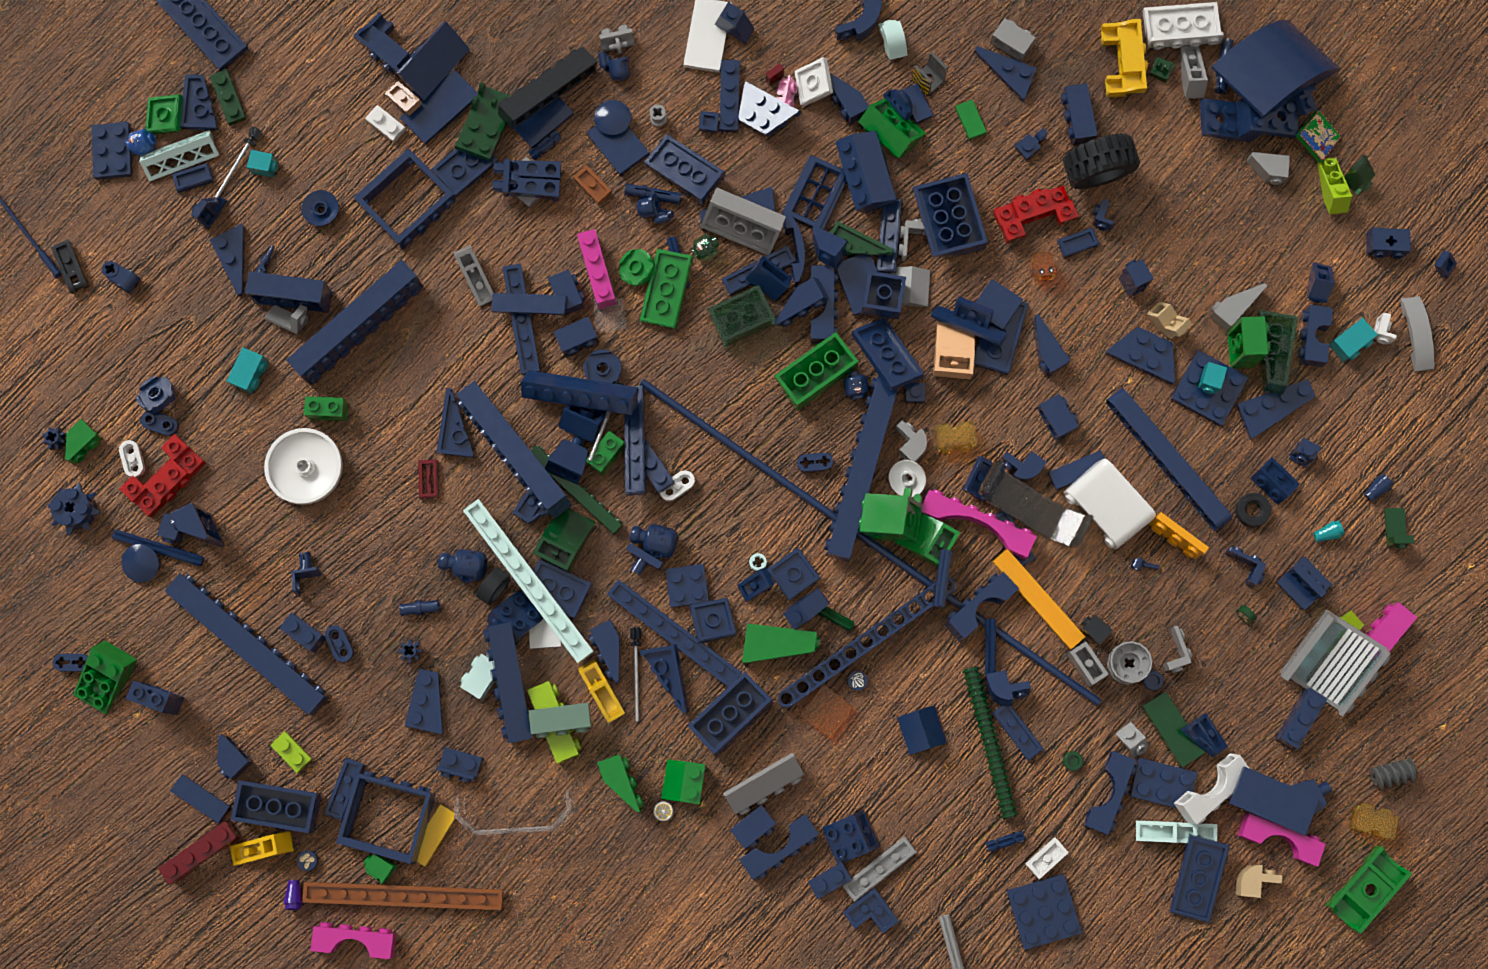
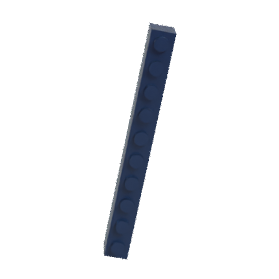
M879 374L877 378L872 380L870 389H873L872 396L868 395L865 406L869 408L867 414L863 413L860 424H863V429L858 431L855 442H858L857 449L853 448L850 457L853 460L852 467H847L845 477L848 478L847 485H842L840 495L843 496L841 503L837 502L835 514H838L837 520H832L829 531L833 532L831 539H827L824 550H827L826 556L845 562L850 560L859 528V520L862 517V501L865 499V493H869L898 390L897 388L890 391Z
M179 573L164 591L308 715L314 716L328 699L325 695L326 691L318 684L314 686L310 682L311 678L306 673L302 672L300 674L296 670L297 666L289 659L285 661L281 657L283 654L275 647L271 649L267 646L268 641L261 635L257 637L253 634L254 629L247 623L242 624L239 622L238 619L240 617L231 610L230 612L225 610L223 602L217 598L215 600L209 596L211 594L209 590L203 586L201 588L195 584L197 582L195 578L189 574L185 576Z

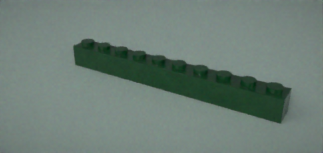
M535 445L530 451L545 468L550 455H546L542 447ZM547 471L559 485L613 535L622 528V522L618 518L615 519L611 511H606L604 509L605 506L601 502L598 503L592 494L589 495L587 493L588 490L584 486L580 487Z

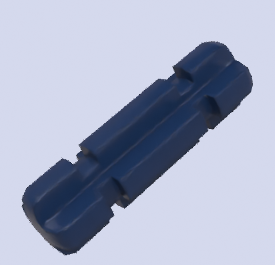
M553 131L549 134L550 137L547 136L539 142L536 148L533 147L529 151L531 158L536 160L540 157L541 153L544 154L554 145V142L560 141V134L557 131Z
M1018 831L1014 835L1009 834L997 838L995 841H987L986 846L989 852H993L997 848L1002 849L1014 845L1016 842H1024L1025 836L1022 831Z

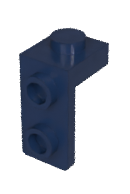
M1238 547L1226 549V555L1252 566L1245 584L1250 587L1261 584L1265 576L1263 571L1266 566L1265 563L1261 562L1262 559L1254 555L1248 556Z

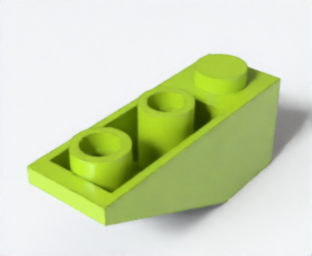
M1336 157L1326 158L1322 162H1317L1323 199L1329 215L1347 213L1352 200V194Z

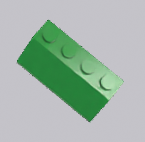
M835 332L774 375L787 399L798 411L846 377L848 373L857 369L859 361Z

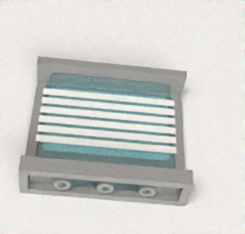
M1326 609L1281 670V677L1287 681L1292 679L1305 689L1311 688L1326 697V702L1338 709L1339 715L1343 717L1346 712L1349 713L1355 705L1353 702L1356 698L1363 696L1369 681L1373 682L1376 679L1378 669L1388 663L1390 652L1387 647Z

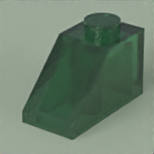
M1364 154L1344 178L1348 187L1358 195L1362 190L1366 192L1372 186L1373 182L1371 180L1376 175L1368 157Z

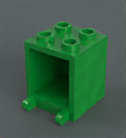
M909 487L904 489L903 496L865 493V499L862 501V518L859 520L860 532L874 540L917 543L923 507L921 504L922 496L915 494L912 499V489Z

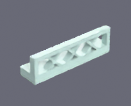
M208 130L141 155L139 162L148 180L152 181L219 156V152L213 142V135ZM210 144L213 152L204 154L200 152L201 147ZM190 151L196 155L193 160L188 161L182 158L185 152ZM173 158L178 160V163L175 167L165 165L166 160ZM155 164L161 167L158 173L151 175L147 166Z

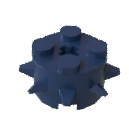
M77 483L74 488L65 490L59 488V493L48 504L54 519L52 526L58 524L65 526L67 535H71L75 529L84 528L88 531L90 529L89 525L95 519L94 516L101 512L97 510V505L94 501L97 494L95 492L91 494L84 493L80 483Z

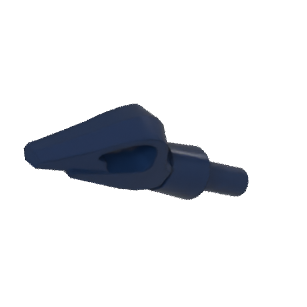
M270 246L266 255H263L261 263L256 270L268 272L266 266L271 260L270 256L275 246Z

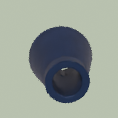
M1382 474L1376 477L1364 493V496L1373 502L1376 498L1392 490L1391 487L1394 484L1386 475Z

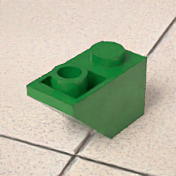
M82 419L67 432L65 459L74 465L82 462L86 454L98 447L103 439Z

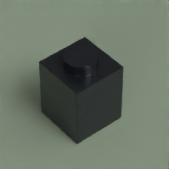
M1096 614L1091 618L1087 616L1081 623L1083 627L1080 629L1083 635L1096 646L1101 645L1113 631Z

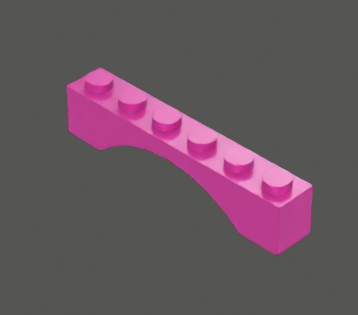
M935 489L928 491L923 502V514L939 521L964 519L978 523L995 534L1005 549H1008L1013 555L1023 560L1028 558L1037 537L1033 535L1031 530L1016 528L1014 523L1007 520L1002 522L997 519L996 515L979 512L980 509L973 505L965 506L961 504V500L954 497L949 499L941 491Z

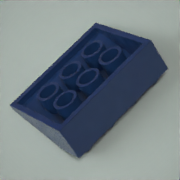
M967 173L913 187L933 258L969 254L986 249L988 241Z

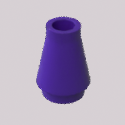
M289 880L283 905H285V910H300L303 904L300 880Z

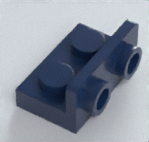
M1272 457L1251 477V480L1276 504L1284 501L1300 484Z
M445 747L440 764L436 770L441 771L440 775L452 778V775L460 776V781L471 783V780L477 781L483 757Z

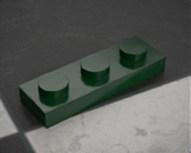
M225 69L210 75L228 125L232 126L247 120L229 71Z

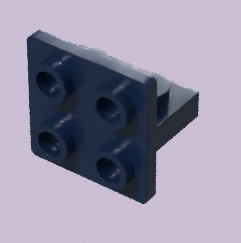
M1302 557L1277 581V584L1302 610H1306L1315 600L1322 598L1327 593L1326 590L1331 586V583L1306 557Z

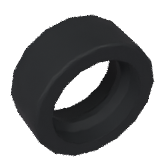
M495 568L482 582L476 597L490 606L503 593L511 577L500 568Z

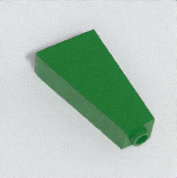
M747 623L742 664L814 654L815 649H819L820 637H817V632Z

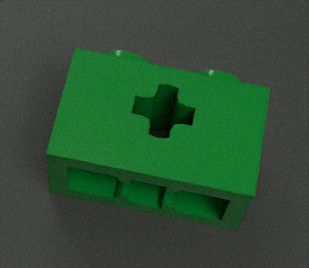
M305 396L304 416L309 420L347 422L348 402L344 398Z
M608 431L598 444L592 462L588 461L589 457L587 458V465L604 476L624 450L625 442Z

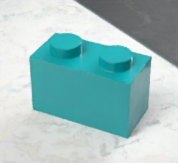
M1362 317L1332 341L1329 347L1343 362L1348 358L1352 361L1361 354L1358 351L1362 347L1367 349L1374 343L1373 338L1378 334Z
M242 347L226 382L233 387L252 394L259 386V378L266 371L268 360L263 355Z

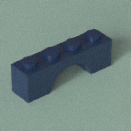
M811 266V278L815 277L820 280L829 297L825 300L826 307L824 312L819 317L811 320L810 343L819 344L833 333H837V326H834V320H837L838 309L834 308V301L838 299V290H834V283L838 282V272H834V268L831 266Z
M1004 571L999 576L995 573L988 580L990 584L984 588L982 585L974 592L976 596L972 600L967 598L960 605L962 609L958 613L954 610L947 617L949 621L944 626L959 642L964 640L978 627L976 610L979 604L994 602L1002 605L1019 589Z
M1115 751L1109 753L1103 770L1108 774L1112 782L1111 796L1103 805L1089 807L1083 826L1104 835H1109V832H1113L1116 826V821H1114L1116 813L1119 814L1123 806L1121 802L1123 794L1126 795L1130 787V784H1128L1129 778L1134 776L1137 768L1134 765L1135 759Z
M806 814L789 825V841L782 850L776 853H765L755 848L739 859L752 880L755 878L758 880L762 879L768 874L766 870L772 866L774 869L785 863L783 859L788 855L791 858L801 852L799 848L805 843L807 846H810L817 841L816 836L819 834Z

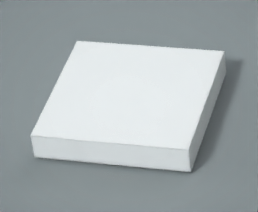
M822 57L795 70L800 105L806 106L833 93L827 58Z

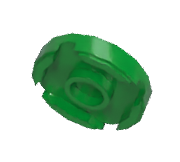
M643 249L629 250L619 262V275L624 282L631 286L643 285L650 280L654 273V259Z

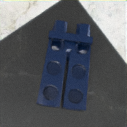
M504 159V162L494 163V175H503V181L493 180V192L503 193L504 197H509L510 195L559 201L561 161H510V159Z

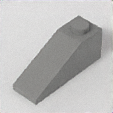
M1199 46L1180 47L1182 87L1185 98H1204L1208 79Z
M471 245L453 252L478 305L481 306L492 301L493 291Z
M1264 283L1227 297L1222 303L1218 301L1211 309L1213 313L1210 315V318L1224 330L1228 331L1268 285Z

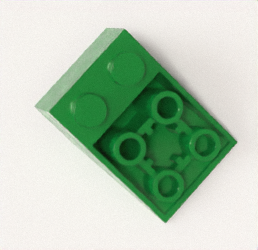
M921 513L917 543L892 542L938 568L940 551L943 549L950 550L960 532L937 519Z
M107 641L97 644L90 650L73 695L100 712L107 714L130 678L137 659Z
M619 754L597 762L603 781L636 812H643L641 807H644L641 795H636L635 788H638L634 776H630L628 772L631 769L628 759L626 757L623 758Z

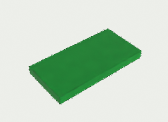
M657 249L654 259V273L648 283L640 322L677 329L694 259L692 255Z

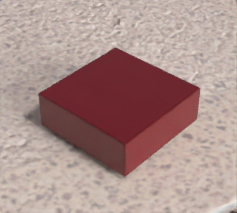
M778 64L766 73V82L769 86L784 76V67Z

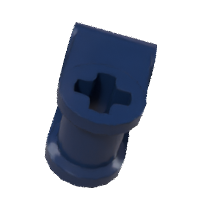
M107 261L102 265V273L111 282L129 294L141 280L135 273L113 261Z

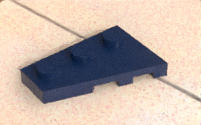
M185 74L181 129L218 130L204 75Z

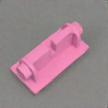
M788 76V79L782 78L779 81L777 95L783 97L776 98L794 107L793 101L797 93V83L791 76Z

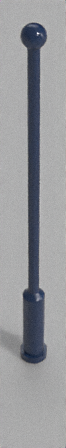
M0 197V203L39 252L38 256L51 271L55 279L61 277V271L46 252L39 248Z

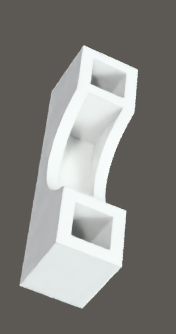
M1230 753L1216 765L1218 778L1210 792L1200 795L1187 791L1174 802V805L1187 822L1196 825L1202 823L1211 811L1217 810L1220 807V803L1232 796L1242 767L1249 768L1241 755Z

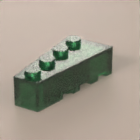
M1259 310L1257 317L1265 316V322L1268 323L1267 341L1270 342V352L1260 361L1263 389L1266 392L1284 394L1288 385L1298 316Z

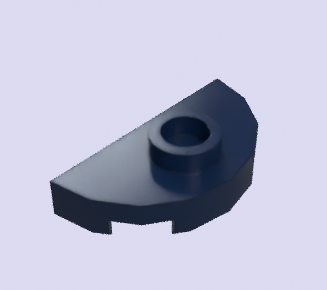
M900 89L887 91L883 97L905 121L909 120L913 108L909 95Z

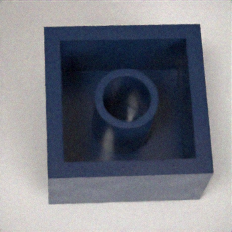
M869 271L862 314L899 320L906 277Z

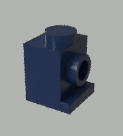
M1303 438L1297 442L1289 459L1306 468L1309 463L1315 460L1321 447Z

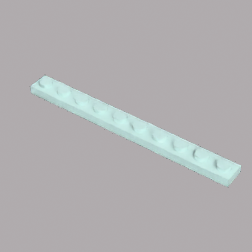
M477 499L463 510L576 662L579 664L594 651L480 500Z

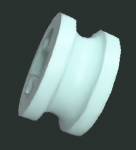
M760 553L752 555L749 561L750 567L754 571H758L767 565L765 556ZM759 557V560L762 559L764 561L761 563V567L753 565L755 558Z

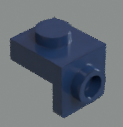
M1102 199L1100 205L1096 204L1093 215L1096 216L1092 225L1096 226L1099 230L1110 231L1114 221L1104 218L1110 202Z

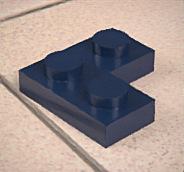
M875 888L843 911V914L854 929L870 917L882 933L899 922Z

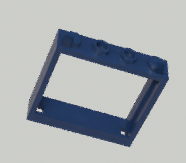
M409 148L353 197L357 204L401 249L408 244L411 245L418 234H423L427 230V226L432 222H436L446 209L452 208L451 205L456 201L454 194ZM415 163L445 195L398 236L368 203Z
M373 772L357 773L336 843L405 863L416 864L436 794L431 793V788L419 786V789L413 788V783L401 781L398 784L391 777L383 776L382 779L376 778V773ZM367 782L425 797L410 853L351 838Z

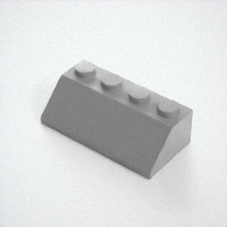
M716 187L700 227L769 255L786 216Z
M791 753L723 794L735 815L739 813L742 816L751 810L749 806L757 803L759 806L768 800L766 796L772 793L776 796L785 790V785L791 783L793 786L802 781L801 776L804 773L795 756Z

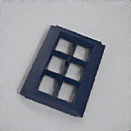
M810 155L784 210H787L795 221L811 228L815 225L824 230L847 182L844 169ZM816 166L825 169L820 182L810 179ZM829 171L838 175L832 188L823 184ZM808 182L818 186L812 199L802 195ZM821 188L830 191L824 205L815 201ZM800 199L809 202L803 216L794 212ZM812 205L822 208L816 221L807 218Z

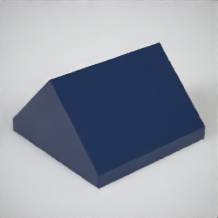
M935 706L897 717L909 755L947 743Z

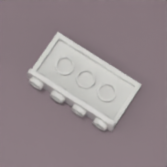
M1217 2L1147 7L1143 9L1147 48L1159 50L1164 47L1179 48L1185 45H1190L1191 47L1201 44L1216 45L1224 37V32H1221Z

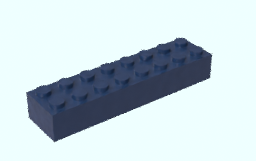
M403 260L399 261L289 356L286 361L309 385L318 382L323 373L332 370L338 360L347 357L353 347L362 344L368 334L377 331L383 321H388L398 308H403L412 296H417L421 292V288L424 286Z
M475 381L456 394L459 398L457 402L534 501L537 502L546 516L551 515L555 519L572 506L565 493Z

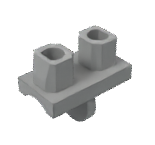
M621 25L618 27L619 31L611 32L609 28L603 29L601 35H599L603 52L617 49L618 54H622L621 48L635 45L632 28H628L627 25Z

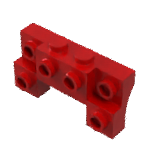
M1064 185L1051 190L1037 189L1027 196L1019 195L1013 199L1012 203L993 210V216L1001 229L1006 244L1010 243L1013 239L1019 237L1023 239L1026 234L1022 225L1051 216L1053 213L1059 226L1069 220L1076 221L1078 218L1072 200H1069Z
M175 434L161 447L171 458L145 484L132 475L119 488L151 518L167 502H171L176 497V493L181 488H185L190 483V479L206 464L198 454Z

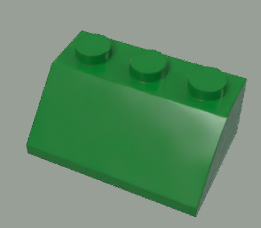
M885 98L871 104L858 121L865 131H877L880 143L885 145L890 153L898 158L906 155L927 134L911 119L905 121Z

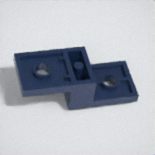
M1206 98L1200 100L1201 130L1204 137L1251 142L1263 134L1296 138L1295 135L1299 132L1297 106L1294 100H1290L1264 118L1243 98L1237 102ZM1277 114L1281 115L1282 121L1277 117ZM1216 115L1221 118L1222 123L1216 119Z

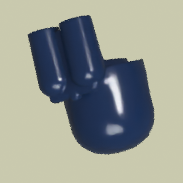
M598 53L600 67L605 71H610L613 80L622 82L630 77L629 57L626 56L612 60L608 53Z
M656 193L651 194L648 198L639 199L636 204L639 216L642 218L655 217L654 223L656 224L669 222L671 218H674L672 210L661 209Z

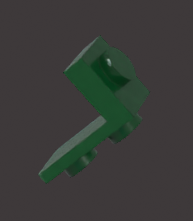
M1386 508L1384 516L1387 547H1395L1397 550L1408 549L1409 545L1414 544V535L1407 536L1405 509Z

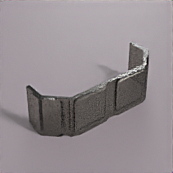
M994 461L978 493L994 507L1019 520L1046 538L1070 548L1078 547L1094 516L1082 515L1064 508L1006 473L1002 468L1003 461Z

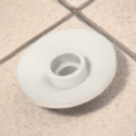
M902 460L891 468L889 482L897 494L903 496L904 489L909 487L912 489V497H914L915 494H920L925 488L926 475L922 467L916 462ZM907 474H910L912 479H908Z

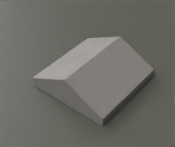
M914 266L897 267V273H892V275L906 277L902 306L928 307L930 270Z

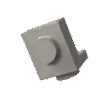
M1131 722L1116 733V737L1129 749L1130 754L1134 758L1137 755L1143 754L1149 746L1146 737Z

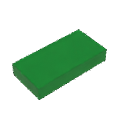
M973 100L955 106L968 140L986 134L987 131Z

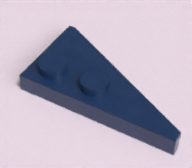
M976 46L975 53L978 57L985 61L991 67V71L1000 80L1004 81L1006 86L1012 89L1019 96V99L1024 102L1037 68Z
M242 223L210 239L239 297L243 296L244 290L243 251L245 243L243 242V233L245 227Z
M446 388L436 453L474 458L453 390Z
M677 644L641 650V656L647 659L651 665L650 669L657 675L659 682L666 692L669 691L678 709L682 713L689 712Z

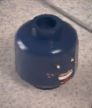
M860 371L848 373L849 377L843 379L845 395L851 399L866 397L865 394L869 392L867 376L860 375Z

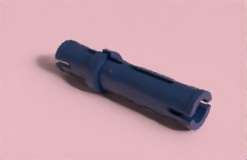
M1226 39L1222 40L1220 58L1233 48L1234 41L1232 39H1227V42ZM1216 73L1217 83L1215 92L1222 94L1223 90V94H1226L1228 84Z
M626 183L624 195L648 198L651 194L656 193L659 201L680 205L681 193L649 188L647 185L638 186Z

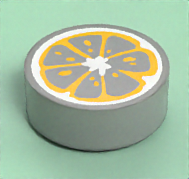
M666 801L658 802L653 810L655 818L659 821L669 820L673 816L672 805Z

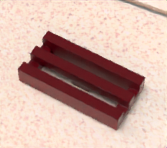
M437 459L418 460L420 499L439 498ZM423 464H426L427 494H424ZM431 464H433L434 493H431Z

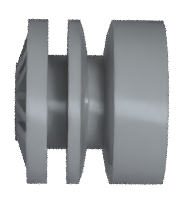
M1133 641L1123 642L1109 654L1107 660L1108 672L1114 680L1121 684H1136L1150 673L1152 668L1151 654L1140 643ZM1124 660H1131L1132 668H1125L1124 665L1126 664V662Z

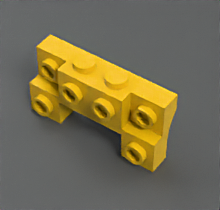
M1141 19L1102 24L1100 28L1102 46L1117 45L1119 75H1110L1105 79L1106 97H1125L1129 93H1145L1147 89L1146 71L1148 69V62L1144 60L1146 43H1143Z

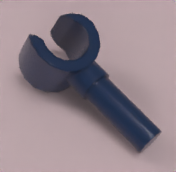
M1141 558L1133 559L1130 565L1131 568L1137 571H1141L1142 566L1155 570L1159 569V565L1147 563Z

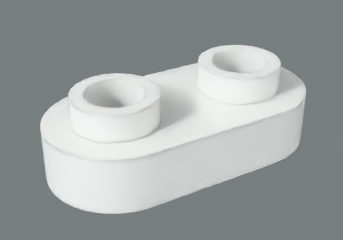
M132 440L124 441L119 447L124 471L130 477L134 475L139 478L145 472V464L140 446ZM133 448V453L129 454V450ZM138 466V470L134 472V467Z
M686 470L679 472L672 477L675 484L668 488L673 490V494L667 495L666 491L668 489H666L660 495L668 502L676 500L694 486V475ZM687 478L689 482L688 484H683L682 480Z

